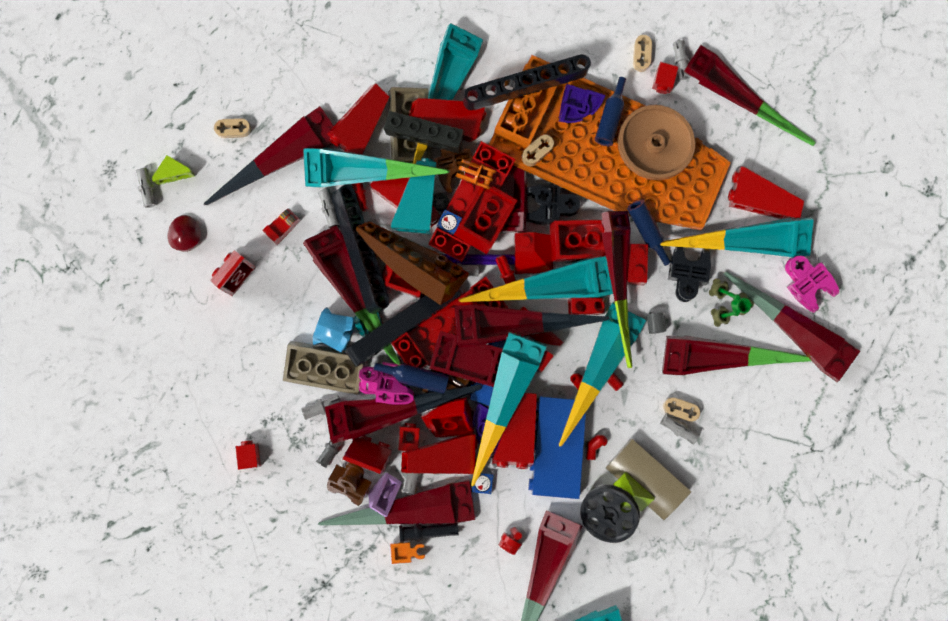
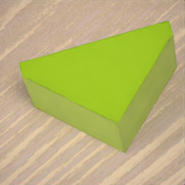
M166 155L153 175L152 180L157 185L195 177V175L188 167Z
M627 472L613 483L614 486L620 487L632 495L640 511H643L655 499ZM621 503L623 508L631 509V505L629 503Z

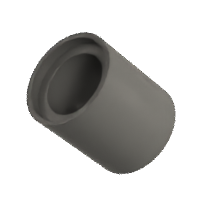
M664 312L646 315L649 334L666 332Z

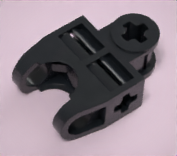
M541 184L527 187V196H532V198H535V193L539 188H548L552 191V202L547 206H540L538 210L532 211V213H528L526 222L550 225L554 221H560V216L571 217L576 215L579 210V198L574 194H560V186ZM542 192L538 198L539 200L546 201L549 195H545V192ZM568 202H572V209H569ZM551 208H552V219H550V209H551Z
M675 247L670 260L668 280L677 281L675 291L677 299L681 302H689L697 296L699 285L705 286L709 283L711 269L710 250L702 248L698 260L690 261L686 258L683 247ZM687 288V291L690 292V294L686 295V292L683 290Z

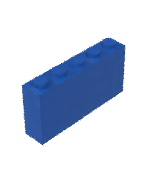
M539 397V401H536L538 416L535 421L534 464L530 467V471H533V479L529 478L528 490H531L532 495L580 499L586 412L564 444L559 447L575 400Z

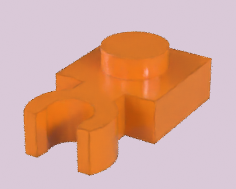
M410 542L390 544L392 564L411 563V557L413 556L417 559L425 558V554L419 555L417 553L418 548L424 547L422 543L415 545V547H411Z

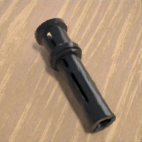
M458 523L431 526L415 524V526L409 527L399 525L400 543L409 540L420 542L423 538L459 536Z

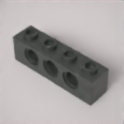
M392 111L388 112L384 131L388 136L460 154L464 140V130Z

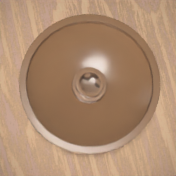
M648 105L635 110L626 118L619 131L618 149L626 166L635 174L650 180H666L680 174L690 163L695 151V137L690 124L680 113L666 106Z

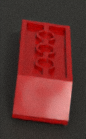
M481 141L471 162L495 170L496 174L493 173V181H490V184L500 190L516 159ZM468 166V169H471V170H474V171L477 172V170H478L477 168ZM483 169L481 175L486 176L488 171ZM468 173L464 174L465 176H468L472 179L475 178V176L470 175ZM480 177L478 183L483 184L485 179ZM462 179L446 210L463 219L481 186ZM438 227L428 245L460 262L464 260L471 246Z
M487 277L471 286L469 291L409 333L406 332L391 343L405 364L425 369L431 363L440 331L457 335L454 306L482 305L508 309L503 300L458 301L460 298L494 288Z

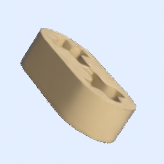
M647 35L638 36L634 43L633 67L639 72L646 71L651 63L652 40ZM641 41H644V44H646L644 51H641ZM641 56H643V61L646 62L644 66H641L639 63Z
M241 118L221 119L214 124V131L221 138L247 137L251 133V126L247 120ZM241 124H244V126L247 127L243 129V132L235 128L241 127ZM222 125H225L226 128H231L225 129L224 133H222L219 130L220 128H222Z
M542 135L523 151V163L526 166H534L551 152L554 145L553 139L548 135ZM542 142L549 143L547 147L544 146L541 150L539 149ZM534 152H536L534 160L532 158L529 160L527 159L528 154L532 155Z
M668 398L663 403V409L667 414L685 421H696L700 416V409L692 403L677 398ZM674 401L675 406L680 407V410L673 409L671 412L668 403ZM692 407L695 416L689 418V414L683 412V409L690 410Z

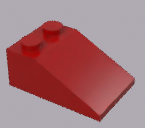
M489 184L490 189L480 187L454 233V236L485 254L492 248L518 201Z
M602 220L554 221L549 225L551 262H574L606 256L602 233H605Z
M630 244L627 285L644 286L647 283L648 244Z
M234 250L224 258V264L214 270L210 281L218 289L233 296L256 266Z
M366 435L354 439L342 460L378 474L385 472L393 452L392 449H389L390 445L381 441L378 444L371 442L372 438Z

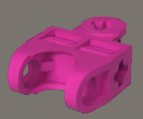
M796 256L786 262L785 271L794 281L787 288L795 299L810 312L815 313L819 310L815 296L818 289L824 292L827 291L833 297L839 294L837 283L822 262L812 266L804 256Z
M383 362V363H382V364H384V365H389V366H399V364H394V363H387V362ZM364 367L359 371V378L361 380L359 382V390L365 394H375L376 402L398 405L409 404L413 401L414 392L404 386L407 384L398 382L394 376L373 370L374 367Z

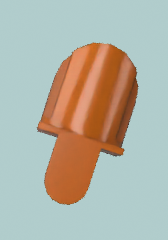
M462 158V163L478 170L476 172L459 166L458 170L473 175L475 178L472 179L459 173L456 174V177L490 189L489 184L490 181H493L492 176L493 173L496 174V171ZM483 169L488 171L486 176L481 175ZM480 177L485 179L483 184L478 183Z

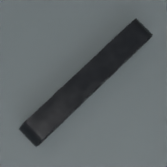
M580 54L471 86L465 90L463 105L468 110H477L581 79L587 75L591 60L587 55ZM577 65H583L585 68H579ZM559 70H565L567 73L563 74ZM546 75L549 79H543L541 76ZM524 80H527V81L531 82V84H528V85H527V84L523 83V81H524ZM505 86H511L513 89L508 90ZM487 91H492V92H494L495 94H494V95H488L486 92H487ZM473 96L477 100L471 101L468 97Z
M345 184L332 194V203L335 206L334 209L365 307L369 313L377 314L387 308L390 301L375 253L356 230L357 226L364 224L365 221L355 190L350 185Z
M460 287L452 299L441 305L425 295L345 350L346 354L356 367L360 366L391 345L393 341L403 334L410 332L465 292Z

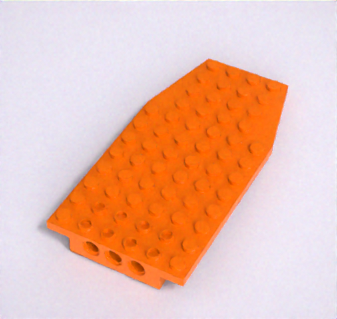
M531 55L523 71L549 64V62ZM559 70L563 74L567 73L565 70ZM546 75L541 76L543 79H549ZM581 78L508 100L489 145L515 158L513 166L613 211H628L627 208L630 204L643 199L656 222L697 230L704 228L731 162L712 148L709 149L699 138H695V151L690 163L680 174L666 180H650L631 171L622 160L618 149V135L622 124L632 112L646 105L622 95L624 109L612 146H603L595 142V136L606 100L614 94V91ZM524 80V81H523V83H525V84H527V85H528V84H531V82H529V81H527V80ZM566 84L605 95L599 109L593 115L589 114L582 118L583 121L575 123L559 122L560 108ZM540 136H550L554 141L551 152L536 165L526 166L522 161L523 151ZM542 142L539 149L541 150L544 146L547 147L549 143ZM534 152L532 155L528 154L527 159L529 160L532 158L534 160L536 152Z

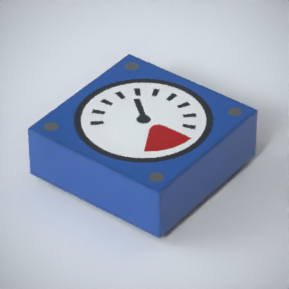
M445 209L436 227L454 235L462 217Z
M481 473L472 487V492L491 494L493 475Z

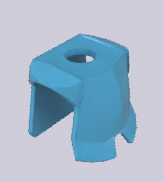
M326 307L321 312L314 331L313 345L324 343L339 352L346 350L355 325L354 317L332 314L328 307Z

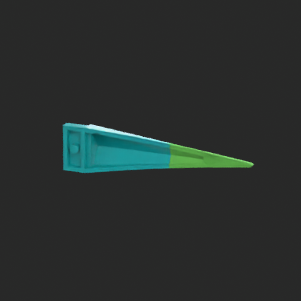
M304 148L305 187H329L450 172L447 169L328 148Z

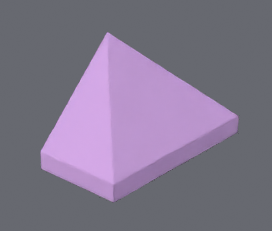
M385 473L368 492L370 508L387 517L402 482L392 475Z

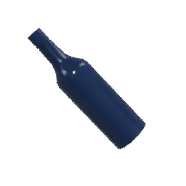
M619 77L614 94L606 100L595 136V142L600 145L612 146L624 109L622 93L626 82L625 77Z
M643 199L633 202L628 206L627 210L644 242L648 244L649 248L657 252L664 266L669 265L671 261L663 246L660 245L664 241L663 234L646 202Z
M375 362L373 369L394 376L400 383L444 394L448 383L447 374L408 364L389 366Z

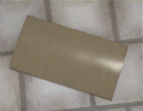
M391 87L388 92L389 111L409 116L413 101L417 98L428 99V88ZM390 136L391 160L413 163L418 143ZM431 146L426 148L421 160L423 158L431 159Z
M290 341L287 345L283 381L358 395L359 382L361 381L359 371L364 368L365 362L356 367L345 350L339 352L334 348Z
M630 439L605 467L617 479L627 472L655 497L648 507L663 520L673 513L691 493L685 485L633 439Z

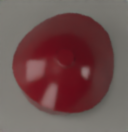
M187 215L176 217L169 226L167 234L168 243L173 249L181 252H188L196 248L201 238V231L195 219Z

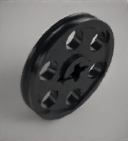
M614 485L595 487L589 491L581 504L580 515L583 525L592 536L604 542L618 543L627 540L634 534L640 521V510L635 499L626 490ZM611 492L614 495V499H606L604 493ZM588 500H595L598 507H591L588 504ZM621 503H629L631 510L623 509ZM607 511H608L609 513H612V512H613V514H614L613 517H612L611 515H607V514H606ZM589 518H596L599 525H592L589 522ZM622 521H630L632 528H625ZM606 529H614L616 535L610 536L607 534Z

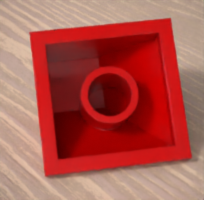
M536 232L514 233L515 274H536L553 269L549 234Z

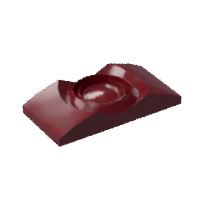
M440 331L429 369L494 387L503 349L488 344L458 346L457 335Z

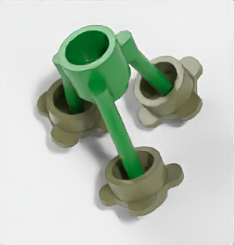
M718 278L713 280L709 290L710 296H717L718 299H722L728 295L734 299L731 301L732 312H729L724 306L711 310L716 327H720L721 324H728L730 316L745 315L754 306V302L747 297L746 293L734 294L729 292L727 281L722 282Z

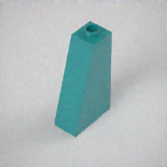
M423 158L421 161H416V164L437 168L436 162H433L432 159ZM436 175L410 177L392 220V231L431 233Z

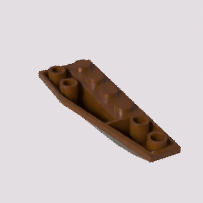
M370 221L356 228L357 232L384 263L407 283L439 305L452 299L469 276L467 271L448 260L447 257Z

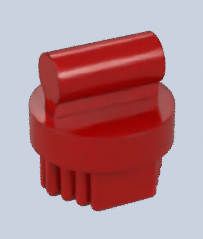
M516 527L511 528V534L504 532L498 545L509 554L515 555L523 545L519 541L522 538L521 532Z

